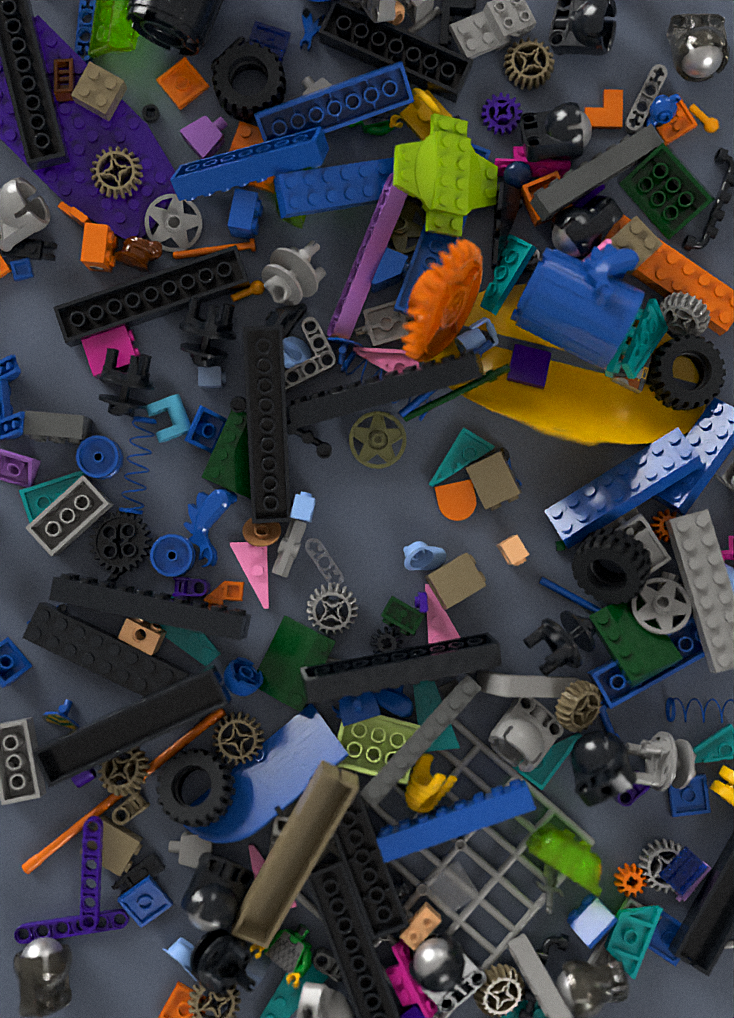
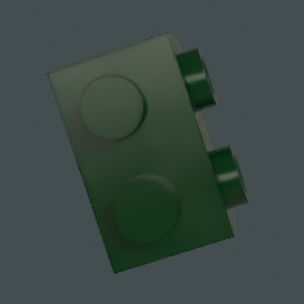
M391 596L380 616L383 617L382 621L391 627L393 624L400 627L399 631L409 637L410 634L415 635L425 614Z

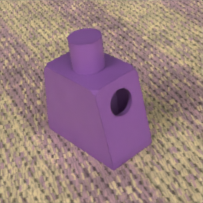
M203 116L182 128L180 133L200 159L212 157L224 144L225 139L221 131L228 124L221 116L213 123L207 116Z

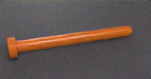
M250 238L249 242L177 251L173 253V258L183 259L204 256L235 245L238 251L251 249V252H255V238Z

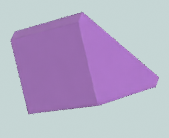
M0 449V480L26 488L32 487L41 461Z

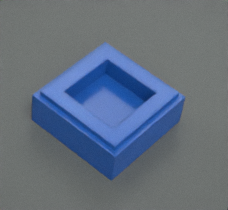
M28 257L10 262L15 281L34 277L31 261Z

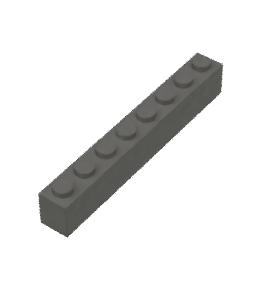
M652 124L645 128L641 126L634 132V135L630 136L628 134L622 138L618 145L615 143L610 145L605 153H597L591 158L590 162H587V160L582 162L577 167V170L573 171L571 169L563 175L562 179H554L548 184L549 187L546 189L543 187L538 189L533 194L535 197L531 200L530 204L541 220L545 221L648 157L664 141Z
M466 675L359 795L375 808L482 688Z

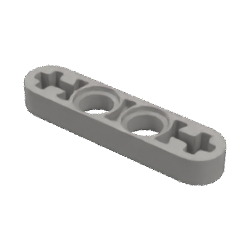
M655 65L649 72L624 123V128L628 133L634 134L643 125L650 106L667 77L668 72L665 66ZM657 71H659L660 76L658 80L654 82L653 80L656 76ZM652 87L655 94H646L645 88ZM637 104H645L646 111L640 112L637 109ZM635 116H637L639 118L636 122V126L633 128L631 127V123L634 120Z

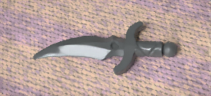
M544 845L543 877L545 879V886L539 881L536 882V886L545 893L546 913L552 914L553 893L558 894L560 898L564 897V894L559 888L555 887L556 865L552 851Z

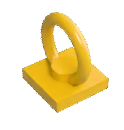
M414 88L411 90L414 102L407 106L399 116H401V119L421 141H424L430 135L432 114L436 113L452 117V115L428 89L423 91L419 88Z

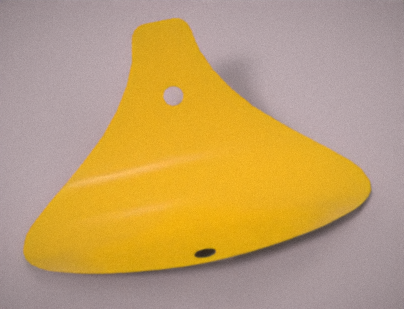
M527 284L514 285L496 315L480 306L486 290L479 292L472 311L464 326L469 327L481 318L486 317L493 323L497 334L563 350L516 325L517 322L510 319L514 309H517L518 301ZM486 323L477 327L480 330L488 331ZM665 333V335L663 336L657 347L654 349L652 354H654L655 350L659 346L663 345V343L671 340L672 337ZM455 339L443 352L433 358L435 362H440L442 357L454 354L455 357L460 356ZM494 346L483 353L481 362L484 373L491 369L495 370L505 364L510 365L513 351ZM678 356L672 368L674 378L698 384L699 374L694 363L687 357ZM550 360L544 389L506 380L507 372L497 377V380L491 383L487 382L462 394L465 398L491 411L522 421L543 432L590 444H595L596 442L621 444L653 443L677 427L683 434H686L695 425L706 407V404L698 408L686 411L682 409L673 410L672 406L666 407L662 404L663 400L658 401L655 398L656 393L654 391L651 392L649 389L651 385L644 384L643 391L637 394L612 382L611 378L605 376L604 373ZM471 381L449 386V388L455 390Z

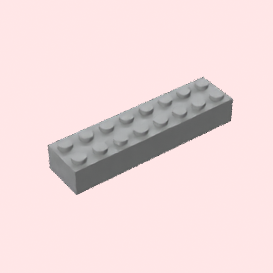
M706 509L665 521L685 591L691 602V611L710 673H718L733 669L734 593L709 511Z

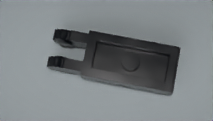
M25 238L14 245L10 251H2V254L17 258L28 257L29 259L39 261L41 259L54 261L55 255L42 252L43 248L57 249V244Z
M153 852L125 873L111 887L115 890L126 882L129 888L122 891L118 896L120 897L149 875L152 878L165 869V865L157 854Z

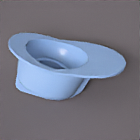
M294 336L283 339L285 368H292L311 358V350L303 340Z
M416 541L403 548L406 558L404 566L406 569L413 571L434 570L445 562L447 556L444 549L428 546L422 541Z
M180 937L168 950L162 948L176 959L197 981L191 973L190 958L194 946L190 942Z

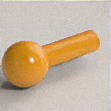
M695 104L689 107L688 110L704 124L706 132L714 133L718 130L719 121L716 118H709Z
M254 280L250 287L230 295L231 300L235 302L251 294L261 295L265 290L264 283L260 280Z

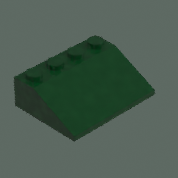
M661 143L619 183L668 240L715 200L712 194L666 143Z
M231 409L202 478L251 499L247 413L244 411L236 413Z
M640 595L636 600L637 612L646 604ZM631 601L611 604L589 616V619L595 626L597 636L631 688L683 659L667 634L660 635L649 632L636 621L632 613ZM656 619L644 621L649 626L660 629Z
M284 615L257 670V673L261 671L263 676V683L258 689L285 705L302 712L307 699L303 691L300 668L326 663L336 640Z

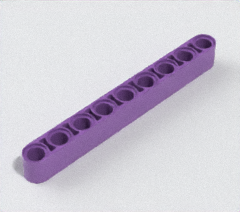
M391 173L386 180L328 326V337L350 339L368 295L371 282L408 195L393 186L394 173Z

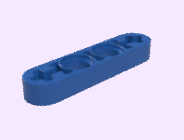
M80 0L74 51L79 56L83 55V47H85L87 55L84 56L83 60L87 65L89 61L92 62L94 56L99 0L90 1L89 6L91 9H88L86 0ZM91 15L92 20L89 23L83 22V17ZM89 33L91 37L87 41H82L81 35Z

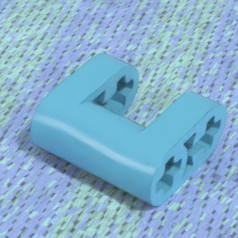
M179 394L147 405L146 410L149 416L168 411L173 425L156 433L159 443L188 433L191 423Z

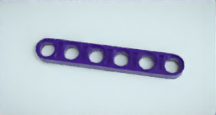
M98 816L89 817L83 826L79 923L80 927L87 932L93 931L100 920L104 825L102 819ZM89 822L97 823L98 830H91L88 825ZM88 841L96 842L97 849H90ZM94 860L97 867L95 869L89 868L87 861ZM93 879L96 887H89L86 880ZM86 898H92L95 901V906H88L85 901ZM85 918H93L94 925L86 924Z
M124 909L101 911L100 917L105 918L106 925L103 927L97 925L90 932L77 927L80 915L24 923L15 930L14 938L20 944H27L41 937L59 939L124 928L128 924L130 915ZM123 914L125 922L122 924L117 923L115 916ZM85 918V922L88 925H94L93 918ZM65 923L68 927L67 932H60L58 924ZM40 926L47 927L48 934L45 936L41 935L38 928ZM20 929H26L29 932V937L26 939L21 938L19 935Z

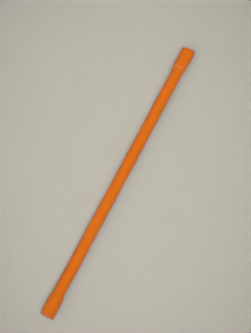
M220 708L209 713L200 723L148 764L151 768L146 769V772L151 775L207 728L226 715L224 709ZM113 792L38 854H35L22 865L23 871L26 874H30L44 860L82 831L84 823L89 817H99L123 796H116Z

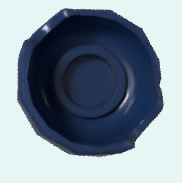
M514 161L506 167L503 177L506 184L521 189L523 185L531 182L533 172L529 164L522 161Z

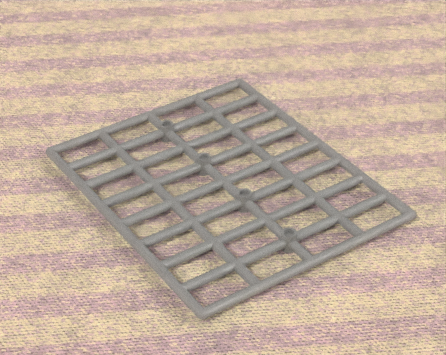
M455 718L451 722L452 726L472 742L474 746L461 761L448 750L438 751L455 766L450 775L458 777L463 773L485 793L491 792V787L467 767L481 750L511 776L503 787L510 785L509 782L515 779L525 780L530 794L542 803L548 811L535 826L522 814L513 817L529 831L516 848L491 826L482 828L510 853L498 870L466 844L476 831L451 839L454 845L441 860L428 848L420 850L419 852L436 866L424 880L420 881L396 859L388 861V863L417 888L404 903L409 919L414 915L409 909L421 896H426L454 921L444 932L445 934L452 936L461 927L491 954L481 965L485 973V969L489 970L491 965L495 963L509 946L506 943L516 938L546 900L545 893L543 892L533 903L503 876L506 871L518 860L545 884L543 872L522 854L536 837L567 864L555 878V887L558 888L595 844V839ZM397 783L392 789L405 800L404 793L406 790ZM451 791L446 793L445 797L453 804L456 800H459ZM365 800L367 808H371L387 824H391V826L399 824L379 805L373 808ZM417 812L412 819L418 818L417 815L420 813ZM554 815L585 841L572 858L541 832ZM334 836L328 841L314 867L318 866L330 851L335 856L341 857ZM459 851L465 852L492 876L479 892H476L447 866ZM441 872L472 898L459 915L428 888ZM497 882L529 909L516 925L484 899ZM299 892L296 899L321 921L316 905ZM478 905L483 907L510 931L496 948L465 921ZM388 934L373 940L375 949L382 941H388L394 946L398 939L392 934ZM381 965L382 968H383V971H384V974H385V977H386L387 981H388L389 983H391V981H390V979H389V977H388V975H387V973H386V971H385L386 968H385L383 965ZM455 1009L447 1013L442 1012L440 1015L435 1013L432 1018H448Z

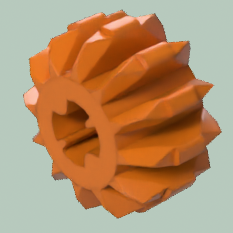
M665 510L664 513L658 511V517H652L655 523H651L650 527H655L653 532L657 534L658 540L663 538L664 542H668L669 534L667 529H664L666 526H663V524L669 519L676 518L677 512L670 514V510Z
M624 863V869L618 867L617 869L620 873H614V877L617 879L614 881V885L618 887V892H624L626 897H629L630 894L636 897L637 891L643 893L641 886H647V883L644 882L647 876H641L643 869L637 868L635 863H632L630 867L627 863ZM632 877V878H633V879H631L632 882H631V883H628V882H627V881H629L628 878Z

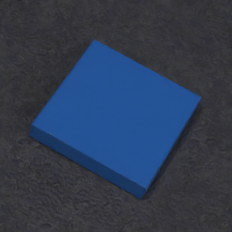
M705 773L696 774L683 789L674 788L672 785L667 788L672 817L711 813Z
M150 875L117 898V902L140 928L173 906V901Z
M662 910L660 915L662 918L656 925L648 948L676 966L680 959L675 957L668 950V947L682 923Z

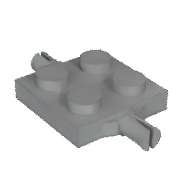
M396 301L362 310L365 326L354 329L356 336L367 333L374 348L401 340L402 337L408 335L409 332L403 328V325L414 318L393 311Z

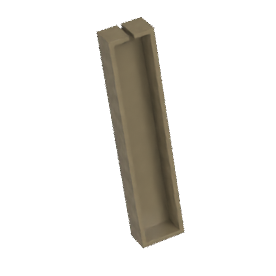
M321 760L243 899L231 928L232 935L266 949L268 948L359 789L357 775L341 769L339 772L337 766Z

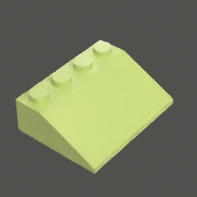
M382 715L347 726H343L341 721L337 738L349 756L339 763L337 767L375 777L421 725ZM411 768L398 783L407 785Z

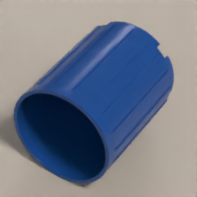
M546 247L542 254L543 259L538 262L518 301L517 309H514L510 319L517 322L516 325L603 370L611 361L626 336L639 310L645 292L610 275L607 277L609 283L614 288V299L611 303L597 305L596 301L601 294L597 293L594 295L597 286L596 283L586 277L588 270L584 267L583 261L556 248L551 250Z

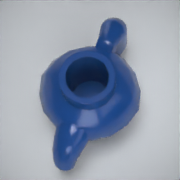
M674 94L670 97L667 95L657 96L650 106V115L646 119V126L652 124L655 128L658 122L665 124L673 119L677 112L676 103L681 100L680 95Z

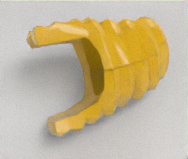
M424 753L416 761L408 781V786H406V792L404 793L408 807L419 813H427L433 810L434 806L438 805V801L446 796V793L450 792L454 783L458 780L454 775H450L446 780V776L439 773L433 778L430 774V767L434 756L428 753Z

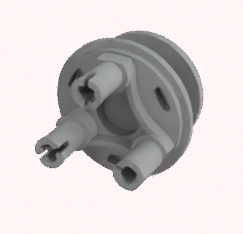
M311 240L300 250L292 246L290 249L278 248L271 254L270 264L262 270L261 276L264 288L272 295L274 302L295 306L302 300V297H310L317 292L318 283L326 276V271L322 267H317L314 270L309 263L311 257L320 249L318 243L313 246L314 240Z
M660 731L650 741L642 740L640 745L628 742L625 745L628 755L640 756L645 760V773H632L636 778L635 784L651 786L656 791H664L670 785L677 789H683L696 775L694 761L697 755L693 752L690 743L685 739L674 741L671 734Z

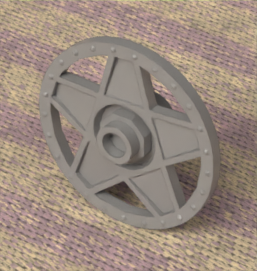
M166 194L155 199L148 207L145 215V229L151 241L163 242L172 238L179 246V248H169L162 245L164 251H184L193 246L198 240L202 231V217L197 206L192 201H186V199L179 201L176 194ZM172 198L167 210L155 207L162 200ZM183 201L192 207L196 215L184 213ZM149 216L159 224L153 236L149 228ZM198 226L195 237L189 243L186 230Z
M666 578L647 580L642 592L639 594L646 604L638 612L636 609L637 598L631 601L632 613L636 621L644 629L655 634L666 635L677 632L685 626L691 615V602L685 589L678 583ZM654 583H665L659 591L647 586ZM676 589L683 595L686 604L674 599ZM685 615L683 621L672 628L673 616ZM656 619L660 629L653 628L644 621Z

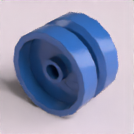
M95 435L81 442L77 448L76 461L83 473L90 477L104 480L118 474L123 466L124 456L122 449L116 442L107 437Z
M167 534L153 543L150 550V560L153 568L158 573L171 577L181 576L193 568L196 561V550L188 538L176 534ZM171 552H174L176 554V557L174 559H171L170 557L172 555Z

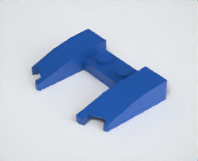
M9 355L0 360V440H14L23 434L25 412L13 414V406L10 404L11 387L8 383L18 378L21 373L15 355Z

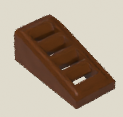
M73 58L54 59V95L58 102L74 101L71 96L76 87ZM69 67L67 70H59V68Z

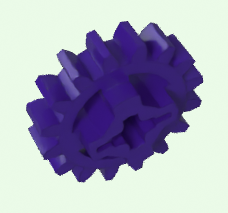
M502 92L499 93V97L493 94L491 100L487 98L486 105L482 107L481 118L484 119L483 125L488 124L487 131L493 129L494 135L498 131H500L501 136L504 135L505 131L511 134L512 128L516 130L518 127L517 123H520V116L523 111L518 109L521 104H515L516 97L510 99L509 93H507L506 97H503ZM511 109L513 110L514 118L513 115L510 113ZM489 110L491 111V114L493 115V118H492V119L490 118Z

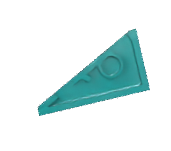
M78 471L19 490L29 523L82 475L86 474Z

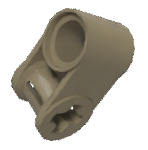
M137 790L135 794L130 795L113 811V822L123 825L134 816L139 815L151 804L146 802L140 794L141 791ZM119 810L126 812L127 817L125 819L118 816Z

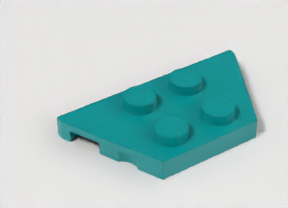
M655 905L618 910L616 915L618 921L611 927L604 947L634 980L663 908L661 906Z

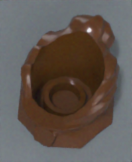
M131 236L125 242L123 241L124 246L120 251L115 252V257L118 262L128 267L135 268L141 272H149V261H154V259H158L162 255V243Z

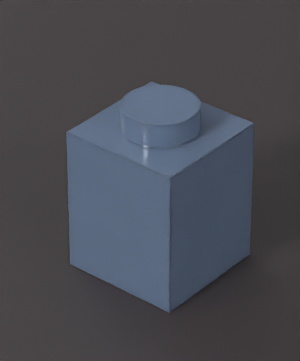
M221 366L198 367V386L201 389L224 388V383H227V373L223 372Z

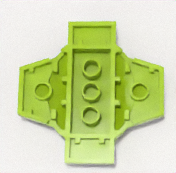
M436 113L431 115L430 135L424 141L395 146L393 186L409 196L417 197L423 203L421 207L426 212L425 232L459 238L462 236L464 216H467L471 210L496 205L498 166L475 152L471 145V138L467 137L468 121Z

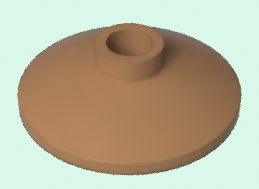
M250 518L243 526V537L253 546L266 547L279 539L281 526L279 522L252 524V518Z

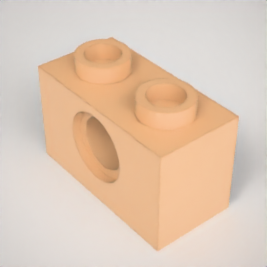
M512 535L496 545L507 565L518 566L527 561L525 557L529 553L518 535Z
M127 617L118 639L152 656L159 651L167 631L163 630L159 624ZM141 629L145 631L146 637L141 635Z
M426 901L409 919L410 926L400 930V938L415 950L441 922V915Z

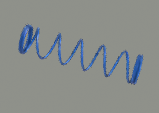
M352 351L345 360L341 371L345 372L346 375H350L365 362L361 375L362 383L368 360H363L352 372L347 373V368L356 355V351ZM379 369L373 376L381 371L379 376L381 378L383 369ZM427 412L421 414L418 421H422Z
M133 416L132 424L136 428L148 432L152 435L132 437L129 439V442L134 446L146 450L150 453L129 455L126 458L130 463L142 467L147 471L131 472L124 475L125 479L144 487V489L124 491L121 493V495L124 498L136 502L142 506L134 508L120 507L119 511L142 515V510L135 509H141L144 507V505L136 500L124 496L123 493L146 490L147 487L133 480L128 479L126 475L147 473L150 470L142 465L132 462L128 458L133 456L152 454L150 450L131 442L132 439L155 436L154 433L136 426L134 422L137 421L141 423L156 424L157 420L147 417Z
M669 697L666 701V717L668 722L674 721L676 712L674 700L677 699L679 700L683 708L684 719L686 723L688 707L692 700H696L700 705L703 723H705V712L707 705L711 700H713L718 705L721 715V723L723 724L724 708L728 701L734 702V700H727L721 711L718 702L715 699L711 698L706 703L703 712V708L700 702L696 698H692L689 701L685 712L684 706L679 698L675 697L673 699L672 697ZM670 707H672L671 718H670Z

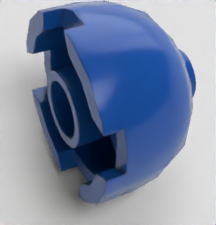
M237 657L236 660H231L225 668L223 680L231 693L242 697L253 694L263 683L262 672L259 671L257 673L256 669L252 666L254 663L250 660Z

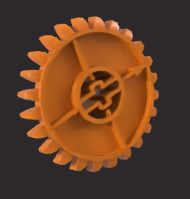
M458 239L457 246L449 244L450 255L440 252L444 265L439 267L431 263L430 267L432 270L428 269L413 287L407 313L414 316V322L403 325V328L413 333L401 338L402 341L408 343L402 347V350L406 351L405 355L418 362L429 361L443 352L459 334L472 311L481 286L483 259L480 249L465 239L463 241Z

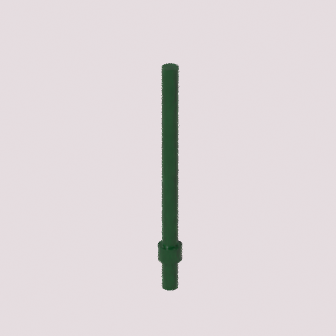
M508 364L495 370L491 369L485 372L482 378L475 379L412 410L403 418L407 422L474 388L497 380V377L511 371Z

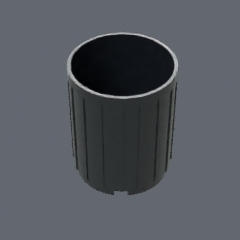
M129 0L126 8L128 11L126 20L129 22L131 19L133 22L131 27L155 45L170 51L171 47L179 49L180 55L195 56L205 46L224 0Z

